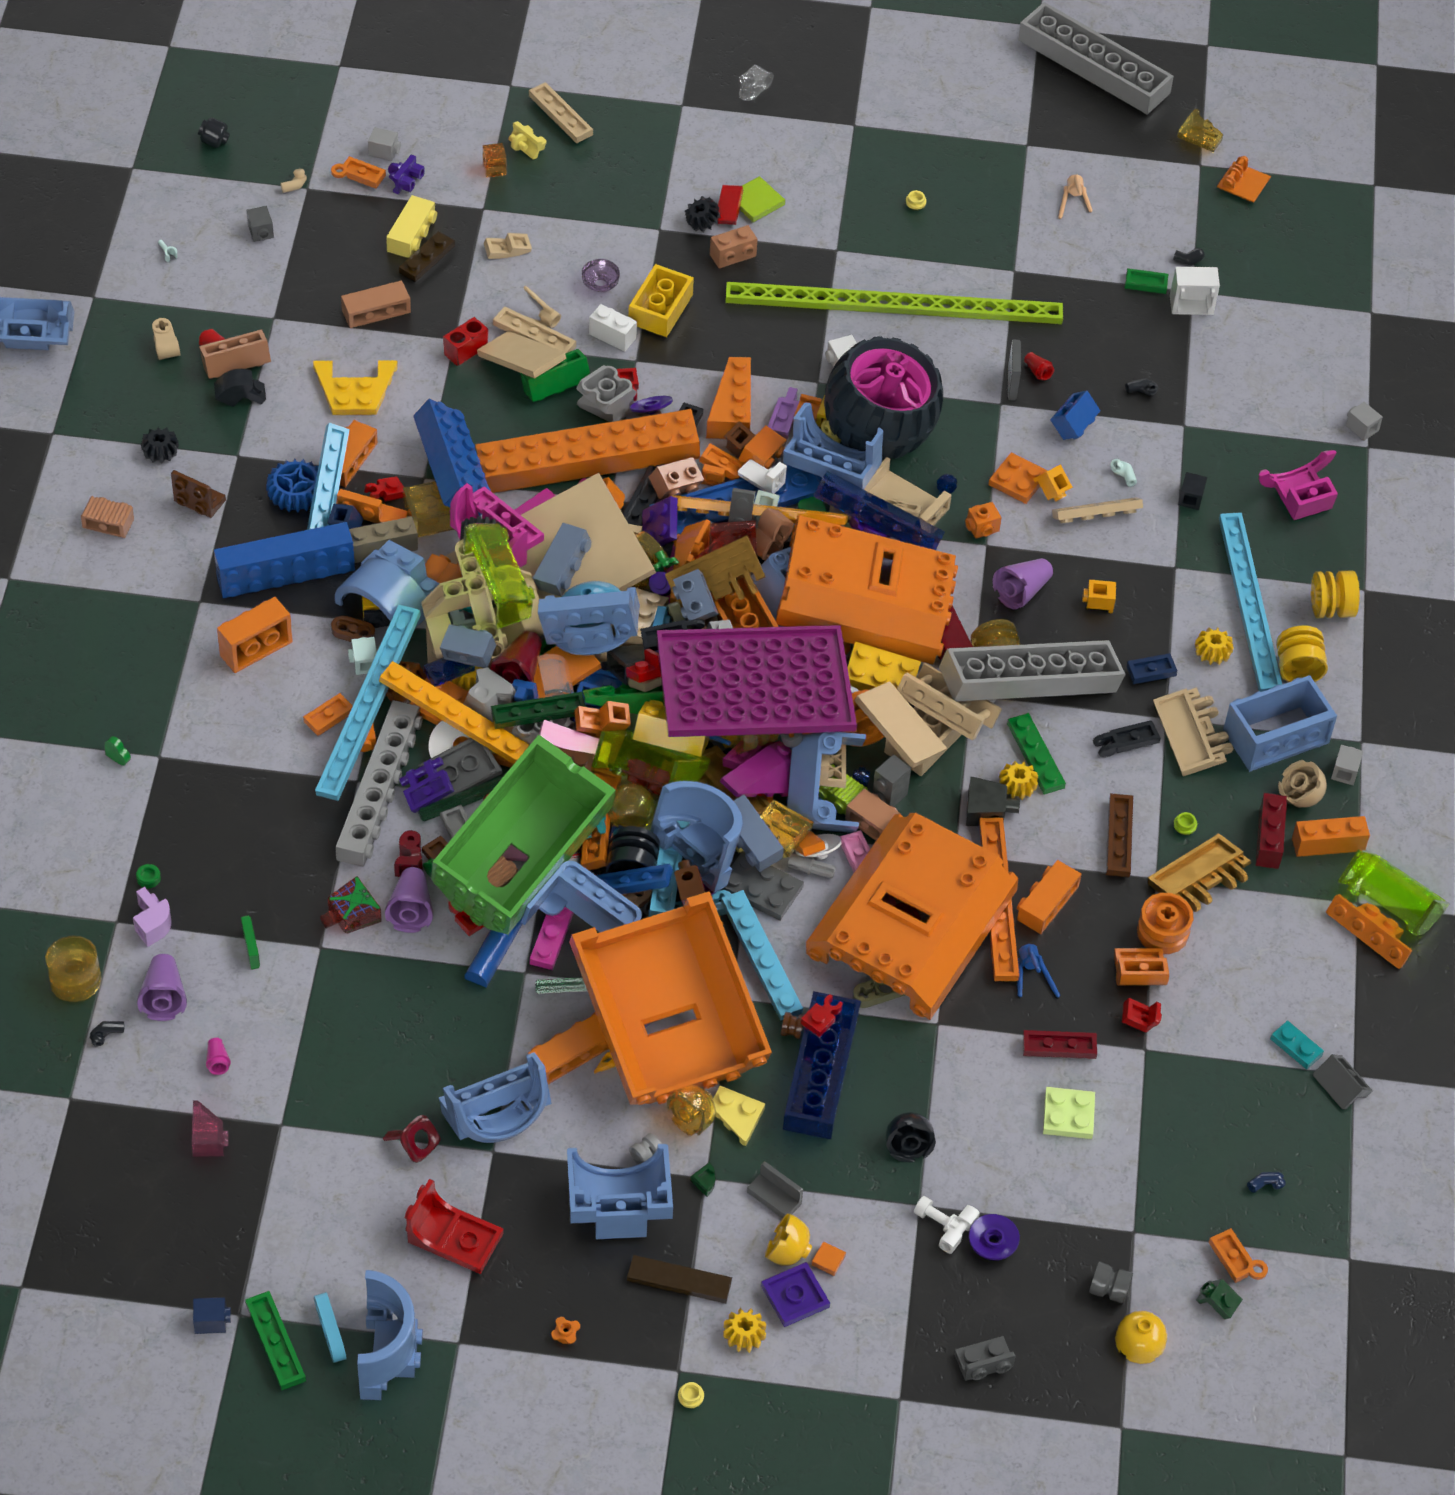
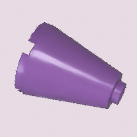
M1041 558L1001 567L993 576L994 591L998 590L1000 602L1011 609L1025 606L1052 577V565L1046 559Z
M410 867L402 872L386 905V921H390L394 925L393 928L398 931L416 933L421 931L422 927L426 925L428 927L432 922L433 908L426 876L419 868Z
M158 954L152 958L137 997L139 1011L146 1013L147 1018L151 1020L168 1021L175 1019V1015L180 1012L182 1014L187 1005V998L176 961L168 954Z

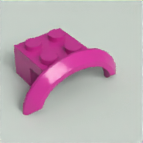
M1334 450L1323 451L1310 463L1281 474H1270L1268 470H1262L1258 480L1264 487L1276 488L1293 520L1332 509L1338 493L1329 477L1319 479L1317 472L1327 466L1334 459L1337 452Z

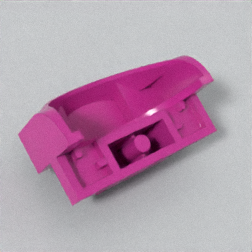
M467 483L457 491L451 501L450 526L457 531L459 539L462 521L465 519L470 520V517L477 519V516H479L478 512L482 514V519L489 517V520L495 519L496 522L502 525L501 544L499 547H495L494 550L488 549V551H484V549H481V551H477L479 559L490 565H495L496 567L510 566L519 569L527 564V551L544 541V533L485 486L473 493V487Z

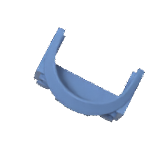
M804 403L793 418V438L783 451V463L863 492L882 464L883 430L878 427L877 434L871 442L866 441V451H858V449L843 446L828 437L818 427L813 417L811 403Z
M635 587L627 588V591L555 598L554 595L545 596V599H539L538 615L547 644H555L563 651L571 654L595 655L613 650L626 642L631 636H637L640 603ZM606 622L604 624L589 628H576L570 626L578 624ZM611 624L614 625L615 636L613 635Z
M535 1052L526 1055V1064L457 1091H454L452 1085L443 1088L444 1096L439 1097L441 1112L460 1140L469 1137L478 1142L494 1143L510 1139L529 1128L538 1119L544 1107L552 1104L545 1066ZM512 1101H515L509 1107L505 1108L500 1112L486 1116H478L487 1113L489 1110H492L499 1106L508 1105ZM521 1101L525 1102V1104L529 1108V1111L525 1109Z

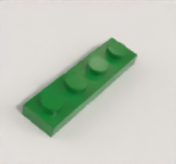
M1026 713L1009 718L1007 725L1028 766L1033 765V771L1037 772V782L1042 793L1045 795L1065 789L1066 782L1030 714Z
M270 1291L245 1299L246 1307L281 1391L306 1382V1376Z

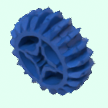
M295 458L293 462L285 460L284 465L278 463L277 468H272L271 474H268L266 490L268 491L269 499L272 500L274 505H279L281 510L287 508L288 512H290L292 509H295L297 513L300 509L307 511L308 507H311L318 466H314L312 461L306 463L304 459L301 462H297Z

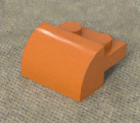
M1115 948L1114 959L1117 971V985L1168 984L1170 974L1167 958H1164L1162 948Z

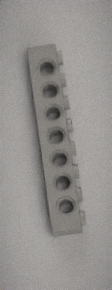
M392 701L336 845L337 861L364 867L367 858L370 859L374 850V845L372 844L374 839L378 840L380 836V823L386 820L388 802H393L395 784H399V778L402 777L401 768L407 765L409 759L408 750L414 747L416 729L420 730L423 717L420 716L419 706Z

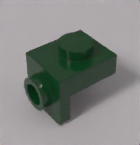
M1223 1279L1207 1281L1200 1288L1201 1293L1196 1299L1199 1304L1208 1302L1224 1320L1232 1317L1243 1300Z

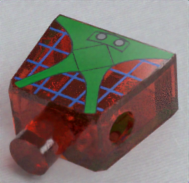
M358 876L327 898L329 912L320 916L321 922L326 929L338 923L343 932L347 934L382 921L381 907Z

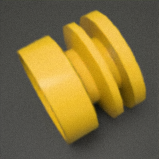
M1353 570L1338 571L1334 579L1331 571H1326L1325 574L1321 571H1316L1313 574L1311 584V603L1314 616L1316 618H1324L1326 615L1327 618H1332L1336 609V613L1340 618L1356 617L1360 601L1359 582L1356 572Z
M1304 625L1290 627L1281 632L1276 641L1281 677L1287 682H1292L1296 678H1303L1309 675L1314 682L1322 679L1328 670L1322 632L1315 627Z

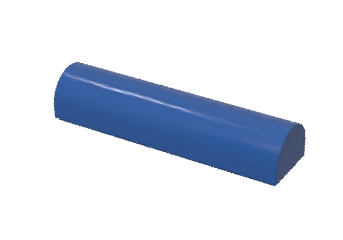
M521 920L508 935L493 930L489 931L465 973L466 980L487 988L522 926Z

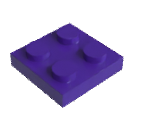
M670 496L643 510L641 539L642 548L645 552L650 553L677 539L678 498Z
M807 1262L761 1281V1287L784 1327L830 1308V1301Z

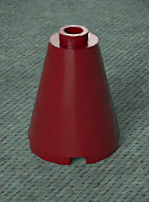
M532 631L522 632L492 661L490 670L511 684L514 679L534 682L542 645L541 638Z

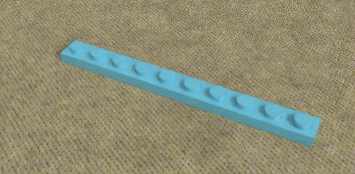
M1242 513L1220 514V527L1258 690L1263 692L1272 689L1276 685H1282L1245 524Z
M398 605L315 789L317 796L336 801L339 800L389 688L379 682V678L392 661L397 664L400 663L421 616L420 610Z

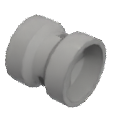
M649 1133L642 1138L641 1143H635L629 1148L630 1155L639 1165L653 1156L658 1144H661V1142L655 1135Z

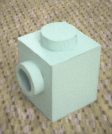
M374 637L352 639V649H348L349 662H354L356 675L368 674L377 654Z

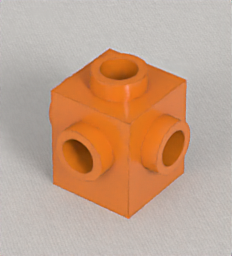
M989 502L969 508L965 524L968 531H971L976 539L1000 532L1002 517L994 503Z

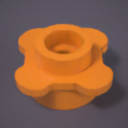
M558 1317L556 1319V1328L551 1332V1336L554 1340H558L563 1344H572L576 1341V1332L580 1329V1323L576 1320L568 1321L564 1317Z

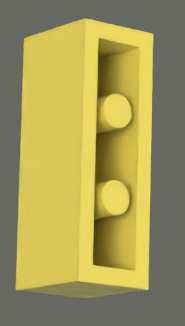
M411 195L387 235V252L409 258L419 249L422 238H425L428 234L429 226L436 221L435 202Z

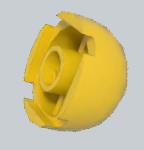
M787 1213L777 1225L774 1231L776 1235L773 1241L770 1239L765 1251V1258L782 1266L795 1264L801 1257L806 1259L812 1249V1245L809 1244L810 1231L806 1224L798 1217Z
M1134 1311L1126 1315L1118 1325L1115 1336L1116 1347L1131 1362L1138 1364L1151 1363L1164 1353L1167 1343L1166 1326L1158 1316L1151 1312Z

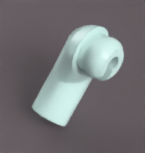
M1119 459L1111 461L1110 467L1112 471L1124 477L1127 486L1131 487L1137 484L1133 468L1129 463Z

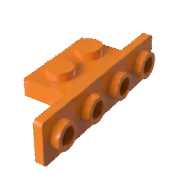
M343 489L338 491L336 504L354 506L364 520L382 523L408 516L406 510L382 504V500Z
M1338 894L1326 910L1330 917L1396 968H1402L1412 953V949L1399 940L1404 930L1399 927L1395 920L1383 915L1375 905L1367 902L1356 907Z

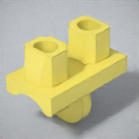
M517 121L513 123V132L508 140L511 141V148L515 151L522 150L530 158L536 159L539 151L544 150L546 139L542 136H535L530 126H523Z

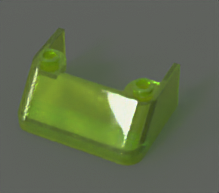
M473 523L464 527L463 552L464 555L473 552L497 606L496 628L500 629L531 618L532 600L535 599V594L532 587L527 586L507 541L509 540V535L506 528L501 527L500 524Z
M635 730L601 731L592 763L593 768H610L613 774L625 776L626 773H634L664 786L677 781L699 782L708 769L710 759L703 755L699 757L633 740Z
M1358 849L1338 879V882L1341 884H1347V890L1358 897L1360 894L1366 895L1398 916L1407 925L1405 929L1415 936H1418V934L1424 935L1450 905L1445 899L1370 851Z

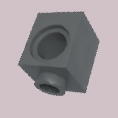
M267 206L247 209V224L253 242L274 238L273 222Z

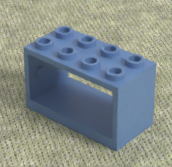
M1309 675L1303 678H1296L1292 682L1283 685H1276L1272 689L1263 692H1256L1252 696L1234 700L1229 704L1223 732H1227L1229 741L1250 772L1328 744L1337 715ZM1300 707L1307 716L1306 719L1258 736L1254 734L1249 726Z

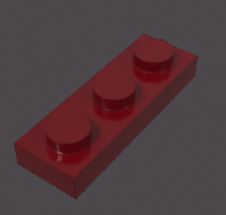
M1024 1030L1023 1056L1096 1059L1097 1033Z

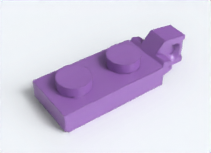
M789 387L786 397L778 398L768 425L769 428L786 440H788L792 429L794 414L799 404L797 400L798 389Z

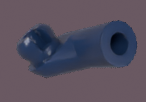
M1262 1172L1247 1183V1187L1251 1192L1255 1193L1266 1184H1272L1273 1188L1277 1190L1283 1188L1286 1185V1181L1283 1179L1284 1175L1280 1172Z

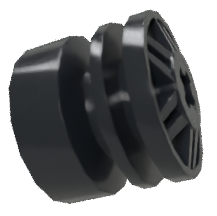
M625 826L616 829L610 839L606 874L656 866L660 847V840L657 835L648 829L637 826Z

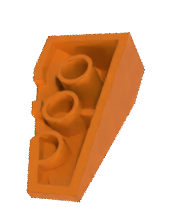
M706 519L686 526L681 535L677 534L674 547H676L675 558L679 561V564L674 565L673 570L707 554L709 551L711 521ZM671 590L670 603L676 602V599Z

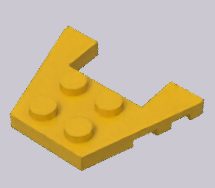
M378 360V377H333V361H313V369L318 376V381L324 390L325 398L333 415H376L385 397L387 387L392 382V376L398 369L397 360Z

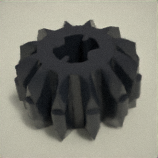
M701 196L700 200L694 198V203L688 204V209L685 210L686 222L695 231L700 230L704 233L706 228L711 230L712 225H718L717 219L721 218L718 204L710 197L704 198Z
M157 427V430L149 429L148 434H143L141 450H143L145 458L150 459L152 463L158 460L162 464L163 460L171 461L172 457L177 456L179 442L174 431L169 432L167 427L163 430Z

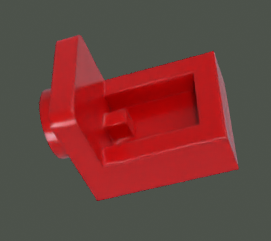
M1131 998L1124 1001L1123 1023L1145 1033L1160 1023L1162 1019L1161 1003L1155 1002L1149 1007Z

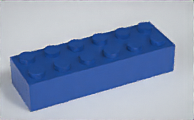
M429 398L413 415L442 502L445 506L450 507L454 495L467 483L473 487V493L484 486L488 490L490 488L488 487L485 473L482 470L480 459L477 456L475 445L472 442L463 413L457 409L447 407L440 401L436 402Z
M347 522L214 549L216 575L223 598L355 571L353 540Z

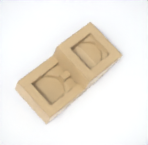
M507 233L505 239L485 238L483 243L488 259L520 256L532 250L527 234Z

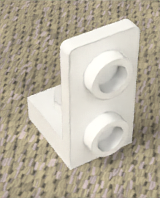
M750 459L738 470V475L761 490L774 494L785 484L787 466L779 462L774 468L771 467L768 470Z

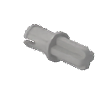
M791 853L787 866L788 868L807 872V875L814 873L828 878H833L836 867L833 865L815 861V857H802Z

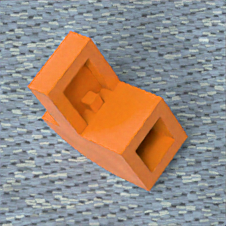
M607 701L600 709L578 706L575 709L576 731L593 733L595 738H609L623 733L631 725L629 704Z

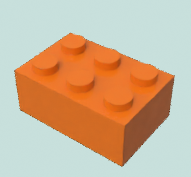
M276 597L263 601L253 609L245 611L238 617L226 621L217 627L220 656L234 673L293 642L290 613Z

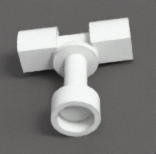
M923 1196L917 1203L914 1213L921 1218L928 1215L944 1225L943 1231L945 1234L940 1239L939 1247L945 1252L952 1254L960 1244L963 1232L965 1230L970 1231L974 1221L979 1218L980 1212L973 1206L967 1205L959 1216L953 1214L951 1217H948L932 1207L933 1201Z

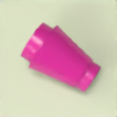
M212 1038L208 1041L206 1067L214 1075L224 1074L228 1071L231 1061L222 1039Z

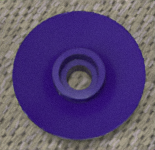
M665 395L645 398L633 403L630 406V410L636 413L654 415L655 412L669 406L673 399L671 396Z
M987 1214L979 1217L974 1221L969 1231V1241L973 1250L986 1259H1005L1011 1256L1019 1245L1020 1235L1016 1225L1007 1217L999 1214ZM995 1239L998 1243H992L989 1240Z

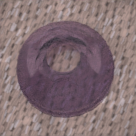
M595 259L586 263L582 268V281L586 287L593 291H609L619 282L620 270L615 263L609 260ZM597 280H603L606 282V284L603 286L596 285L595 282Z

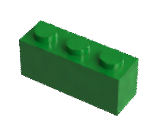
M579 349L565 353L566 359L536 378L520 373L525 394L533 402L541 401L547 396L561 393L573 386H578L579 382L590 374L587 357Z

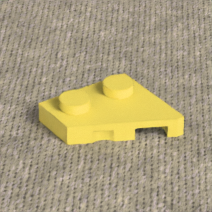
M719 1086L710 1104V1111L723 1121V1125L729 1131L732 1130L740 1138L739 1142L742 1145L746 1146L765 1109V1103Z

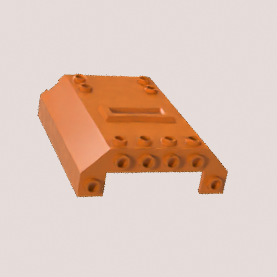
M801 515L797 516L789 545L791 551L783 593L775 619L777 625L784 627L840 625L843 642L855 644L856 641L933 665L936 656H941L943 650L941 639L945 625L948 626L951 619V612H948V609L951 610L954 597L950 596V594H953L956 581L953 580L958 571V565H955L956 555ZM883 558L893 560L889 586L879 583Z
M909 813L907 817H903L901 814H894L806 941V954L812 960L821 961L825 964L829 962V956L836 961H843L854 971L863 972L869 975L875 982L884 983L891 987L897 994H904L910 997V1009L919 1017H926L931 1020L1016 893L1018 877L1013 872L1008 873L1002 866L1004 861L999 855L917 813ZM887 893L930 917L924 923L882 901V898Z
M710 891L687 898L682 907L597 933L594 927L572 934L569 943L630 1105H643L654 1102L664 1104L672 1100L673 1096L679 1094L681 1097L688 1096L695 1092L694 1089L700 1087L709 1089L716 1086L718 1081L725 1079L727 1082L736 1080L741 1077L740 1074L753 1067H759L767 1063L772 1051ZM693 1009L696 1019L647 1034L644 1025Z

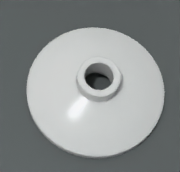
M820 834L817 836L824 841L826 849L808 856H803L797 850L795 852L802 857H815V860H822L829 853L839 848L842 841L838 835Z

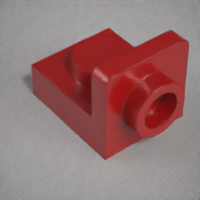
M651 649L644 650L645 661L636 662L635 665L626 668L627 677L638 683L661 677L659 654Z

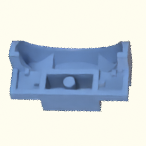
M0 297V342H3L6 348L49 350L50 344L68 345L69 331H73L75 312L71 301Z

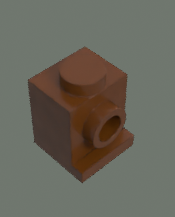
M739 421L724 436L727 439L726 448L739 459L745 445L754 438L755 434Z

